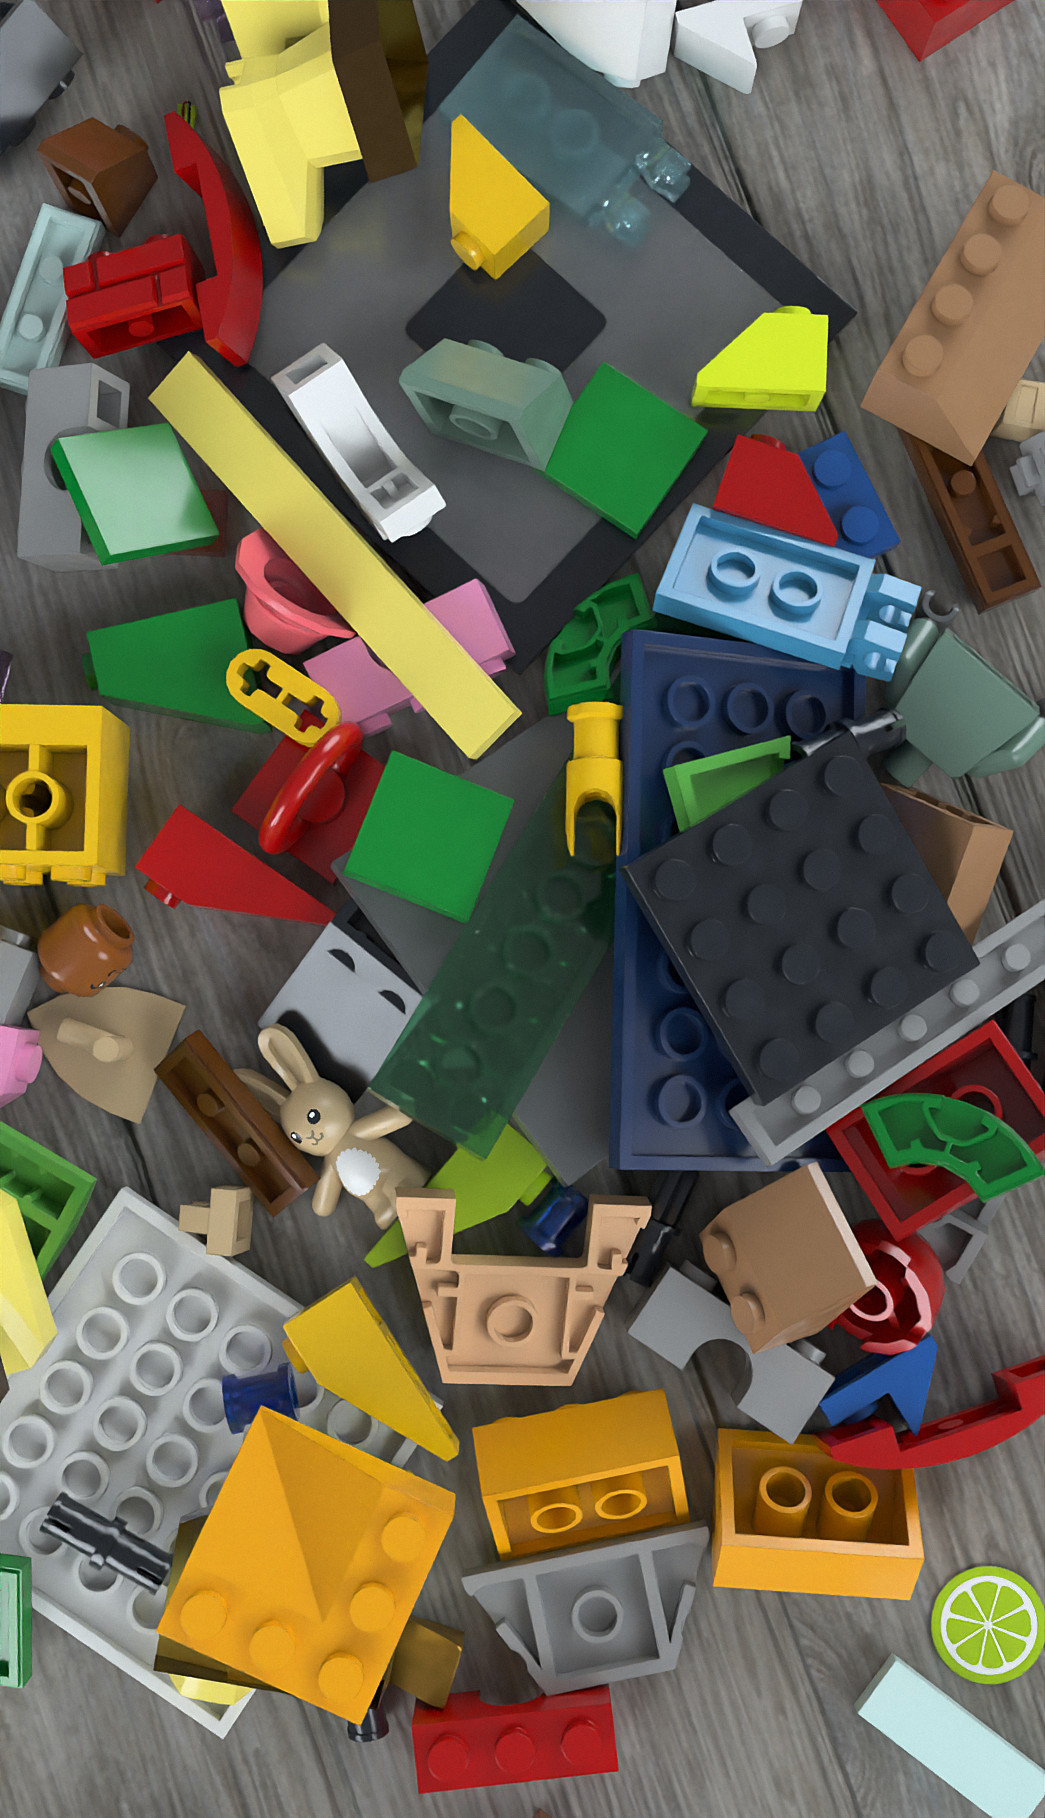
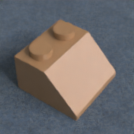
M818 1162L807 1164L724 1208L698 1235L703 1244L705 1261L709 1268L717 1274L730 1302L732 1319L738 1330L745 1335L753 1354L817 1334L878 1284Z

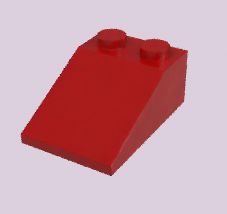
M994 1019L864 1102L867 1103L878 1098L906 1093L944 1095L945 1097L969 1103L998 1117L1028 1144L1039 1161L1045 1158V1093ZM860 1106L825 1129L896 1242L978 1197L967 1181L944 1167L915 1163L891 1169Z

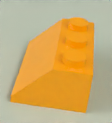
M664 1388L650 1391H628L617 1398L583 1405L576 1403L566 1404L554 1411L521 1418L503 1417L491 1424L472 1428L481 1496L501 1562L691 1522L680 1455Z
M718 1428L711 1523L714 1587L910 1600L924 1562L914 1468L875 1469L835 1461L816 1447L813 1435L799 1434L793 1444H790L774 1432Z

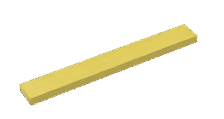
M188 351L148 399L467 757L477 760L522 712L199 356Z

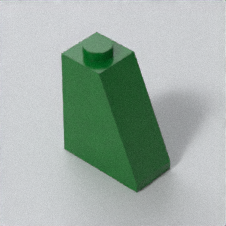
M237 598L86 632L90 652L82 654V665L87 683L92 691L99 690V694L111 704L260 735L273 732L271 724L240 704L230 694L226 684V672L230 662L239 653L248 649H254L250 630L243 621V607ZM248 668L242 678L249 684L246 695L251 696L257 689L263 691L260 673Z

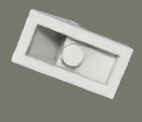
M715 0L675 12L671 38L673 55L730 87L749 94L752 90L757 69L752 46L755 45L757 48L772 47L785 40L788 35L794 34L803 0Z

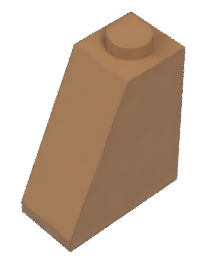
M879 783L972 947L1014 831L917 788Z

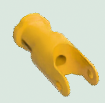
M584 702L571 705L567 709V719L574 723L573 760L566 764L567 846L571 856L575 854V817L584 803L593 800L608 802L614 808L617 815L616 854L617 856L620 855L623 819V761L619 760L620 720L624 716V706L609 702Z

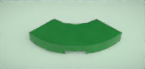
M639 573L613 581L585 598L573 609L575 616L564 626L559 636L552 640L544 669V688L549 716L566 713L571 705L584 702L611 701L610 678L618 659L621 657L622 634L631 629L656 632L655 619Z
M906 1093L878 1098L860 1105L884 1158L891 1169L915 1163L944 1167L967 1181L983 1203L1045 1177V1170L1037 1156L1011 1127L993 1114L969 1103L938 1094Z

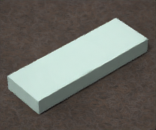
M45 203L42 204L0 322V387L28 396L29 370L59 366L71 332L68 325L66 307L68 297L65 293L62 268L85 262L89 255L99 252L106 233L101 221Z
M891 1653L854 1704L860 1716L992 1818H1029L1045 1796V1770L893 1653Z

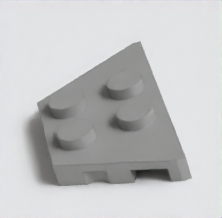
M704 1519L463 1569L461 1579L463 1588L469 1596H475L495 1622L496 1631L511 1650L518 1652L527 1664L529 1674L546 1696L676 1669L683 1642L682 1631L685 1619L691 1611L696 1591L695 1581L704 1547L707 1548L710 1535L706 1520Z

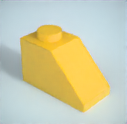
M460 114L452 121L450 218L453 237L451 244L458 256L470 268L477 270L481 266L496 281L549 231L550 203Z

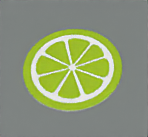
M980 1566L968 1569L951 1579L941 1590L935 1601L931 1616V1632L934 1645L945 1664L964 1679L979 1684H1001L1011 1681L1025 1673L1035 1663L1045 1643L1044 1606L1034 1588L1020 1575L1008 1569L995 1566Z

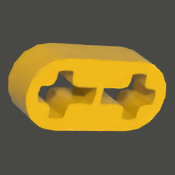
M248 649L239 653L230 662L226 672V684L230 694L245 708L296 742L307 747H313L329 729L342 722V711L339 704L326 689L272 653L262 649ZM265 664L271 666L266 676L276 686L281 688L282 691L276 699L259 689L255 690L251 696L246 695L249 684L242 678L245 671L251 668L259 672ZM293 697L309 707H313L318 700L325 702L320 712L327 719V722L321 730L312 725L305 732L298 730L302 724V719L287 707Z

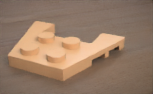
M394 1187L395 1206L419 1290L442 1382L453 1384L572 1386L605 1315L603 1310L605 1302L617 1277L623 1276L628 1266L626 1257L640 1227L645 1229L650 1219L652 1205L647 1196L589 1194L583 1255L579 1258L471 1255L451 1253L456 1207L454 1189Z

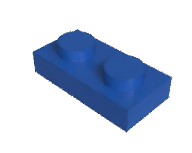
M846 431L797 453L838 533L835 548L874 559L895 549L899 545L901 540Z

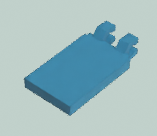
M693 503L657 589L652 610L837 670L840 669V666L850 668L852 664L860 675L890 682L896 663L901 656L907 637L906 630L917 605L922 587L888 574H871L876 560Z

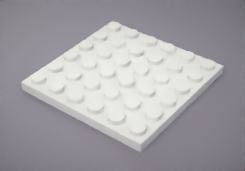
M126 1186L118 1192L47 1298L58 1332L48 1352L31 1369L6 1375L10 1390L0 1403V1553L31 1557L32 1608L224 1739L256 1689L253 1688L235 1705L218 1704L180 1695L168 1673L153 1671L159 1634L155 1631L163 1615L171 1568L168 1570L169 1572L155 1596L106 1566L101 1571L96 1570L88 1565L90 1557L53 1536L39 1531L44 1519L49 1517L47 1513L63 1491L70 1498L111 1521L116 1516L128 1522L127 1530L169 1554H174L180 1518L199 1509L214 1505L261 1405L401 1469L418 1444L319 1385L310 1370L303 1375L296 1370L282 1346L281 1341L288 1337L282 1326L291 1316L304 1309V1306L232 1257L206 1254L207 1240L196 1233L178 1231L179 1221ZM429 1392L441 1410L444 1401Z

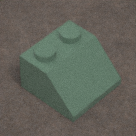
M444 338L404 368L398 381L432 434L545 471L573 404L565 381L557 368L535 358H527L525 363L506 358L497 348L479 340H469L468 344L465 345Z

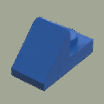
M927 1332L912 1350L894 1355L869 1354L834 1376L835 1380L821 1399L818 1407L832 1426L842 1420L845 1425H852L875 1412L879 1407L876 1400L886 1395L904 1426L916 1437L922 1422L938 1345L932 1335Z

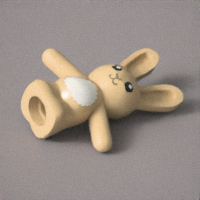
M279 1024L266 1026L258 1037L259 1048L263 1057L281 1076L292 1092L252 1069L240 1068L233 1071L270 1117L281 1123L288 1139L299 1150L324 1157L319 1175L321 1179L317 1182L312 1199V1209L317 1215L323 1217L334 1213L342 1186H344L350 1194L366 1203L374 1213L376 1224L381 1229L386 1230L398 1216L394 1201V1187L422 1188L432 1175V1171L403 1153L395 1143L383 1137L411 1123L414 1116L413 1107L408 1102L397 1101L356 1120L355 1108L348 1094L337 1084L319 1077L311 1059L295 1034Z

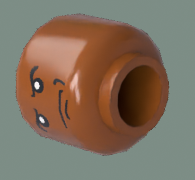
M77 903L38 937L37 953L41 962L39 965L40 975L47 985L59 993L69 992L78 997H93L124 972L133 962V948L131 945L134 942L133 931L121 914L106 904L95 906L89 903Z

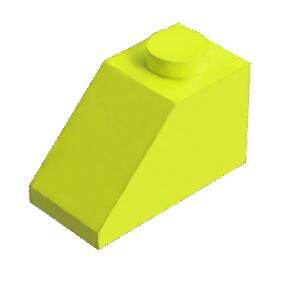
M784 306L775 309L773 313L764 312L697 373L691 393V406L815 412L826 392L828 315L811 314L809 309L800 306Z

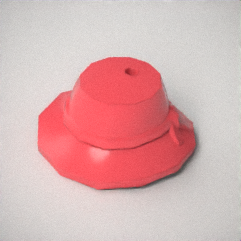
M260 527L239 542L237 545L235 569L247 586L243 602V621L251 633L264 644L283 654L299 655L329 635L348 639L359 635L264 528Z

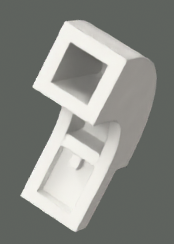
M324 342L271 377L322 459L365 519L383 540L388 538L393 543L401 536H410L421 531L429 524L432 515L447 506L435 484L405 456L386 431L343 359Z

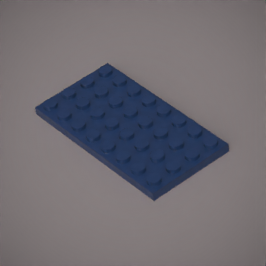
M631 629L622 634L620 705L624 706V716L620 720L619 760L623 761L622 846L620 855L617 856L616 854L609 1168L623 1170L794 1172L807 1164L818 1162L822 1172H852L826 1130H823L772 1166L765 1167L728 1112L750 1096L619 872L620 868L680 832L663 769L791 735L790 743L800 742L823 733L825 726L831 722L842 718H849L854 721L865 716L866 676L858 674L852 664L850 668L840 666V669L837 670L753 643ZM792 761V762H790V763L784 764V768L787 767L788 765H790L791 763L795 762V761Z

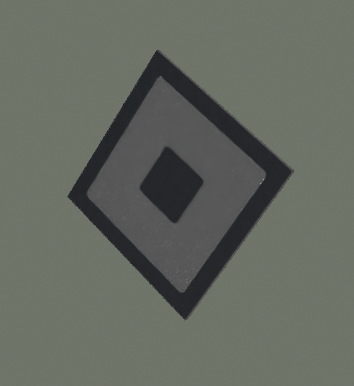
M479 0L427 54L429 65L418 168L370 184L363 159L325 166L324 221L317 241L278 249L271 244L264 225L257 231L262 257V305L256 338L248 363L235 367L206 343L203 328L156 341V344L177 363L188 351L199 356L339 512L434 599L477 578L486 587L516 652L515 656L503 662L518 676H521L575 616L573 609L589 595L607 584L733 449L737 435L745 436L768 411L765 409L692 407L691 393L697 373L764 312L773 313L775 309L784 306H800L809 309L811 314L828 315L827 347L850 324L858 312L586 68L581 66L511 1ZM460 114L550 203L549 231L496 281L481 266L477 270L470 268L458 256L451 244V239L453 238L450 218L452 121ZM444 338L465 345L468 344L469 340H479L494 346L506 358L525 363L527 358H535L557 368L565 381L574 404L602 362L605 361L707 429L708 434L638 538L634 539L534 472L531 466L432 434L398 381L404 368ZM323 342L343 359L386 431L405 456L435 484L447 505L432 515L431 521L425 528L413 535L401 536L393 543L388 538L383 540L322 459L271 377Z

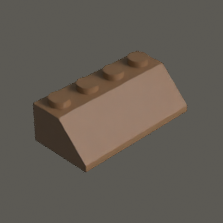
M995 170L992 171L880 364L860 407L969 466H972L1045 336L1044 196Z

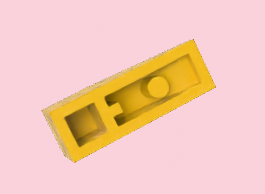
M356 1275L297 1312L285 1322L282 1327L288 1337L281 1341L289 1360L300 1374L303 1375L310 1370L319 1385L446 1462L458 1455L459 1439Z

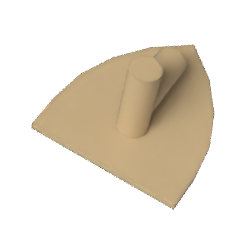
M105 987L93 997H78L71 993L59 995L28 1011L27 1015L32 1028L40 1031L38 1045L41 1046L43 1054L63 1081L85 1100L109 1113L140 1124L159 1078L153 1069L168 1055L187 1006L157 994L129 987Z

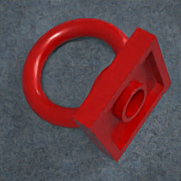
M304 709L299 716L302 719V724L298 730L305 732L311 725L321 730L326 723ZM352 721L336 724L313 747L302 745L285 735L230 811L259 831V843L265 852L279 854L287 851L336 886L339 879L330 866L334 860L353 848L385 766L361 749L363 733L361 728Z

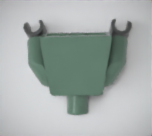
M929 590L917 606L914 614L915 619L906 630L907 637L901 656L896 663L891 681H886L884 698L887 705L895 708L903 717L902 720L890 725L894 729L906 725L907 731L904 742L889 754L882 762V765L894 778L908 788H911L933 763L954 780L965 773L972 777L982 778L1023 766L1045 745V698L1036 703L952 632L948 627L958 614L959 606L955 602L949 613L945 616L934 614L929 608V602L934 596L935 590Z

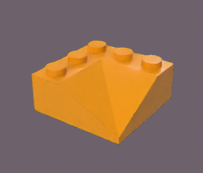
M261 1405L186 1562L155 1632L361 1726L452 1522L456 1494Z

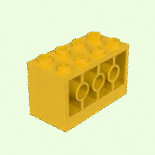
M0 704V881H3V884L43 885V875H51V880L67 882L69 886L105 887L106 876H125L130 727L103 706ZM52 800L51 805H50L49 809L47 810L48 804H49L50 801Z

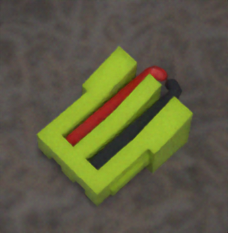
M184 101L183 105L177 103V114L194 129L198 108L195 105H191L190 101Z

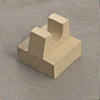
M227 1184L211 1188L210 1201H193L192 1204L180 1205L178 1231L208 1234L206 1254L234 1256L250 1250L254 1205L253 1192L247 1185Z

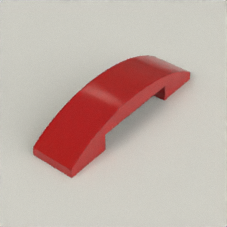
M173 111L164 115L173 169L203 199L217 276L195 284L205 341L235 367L248 363L256 338L262 305V257L254 217L248 200L229 166L180 115Z
M1045 1355L992 1372L991 1375L998 1398L923 1423L916 1437L908 1429L894 1433L892 1425L872 1413L855 1424L846 1425L842 1423L813 1433L815 1445L835 1461L875 1469L923 1468L970 1457L1015 1436L1045 1414Z

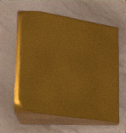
M410 1615L396 1645L389 1682L432 1706L444 1709L462 1653L465 1632Z

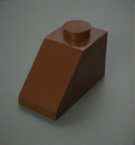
M94 117L43 139L36 150L67 207L82 216L101 221L105 230L118 238L121 237L158 179L156 170L147 152L149 147L138 134L120 124L116 125L115 129H112Z

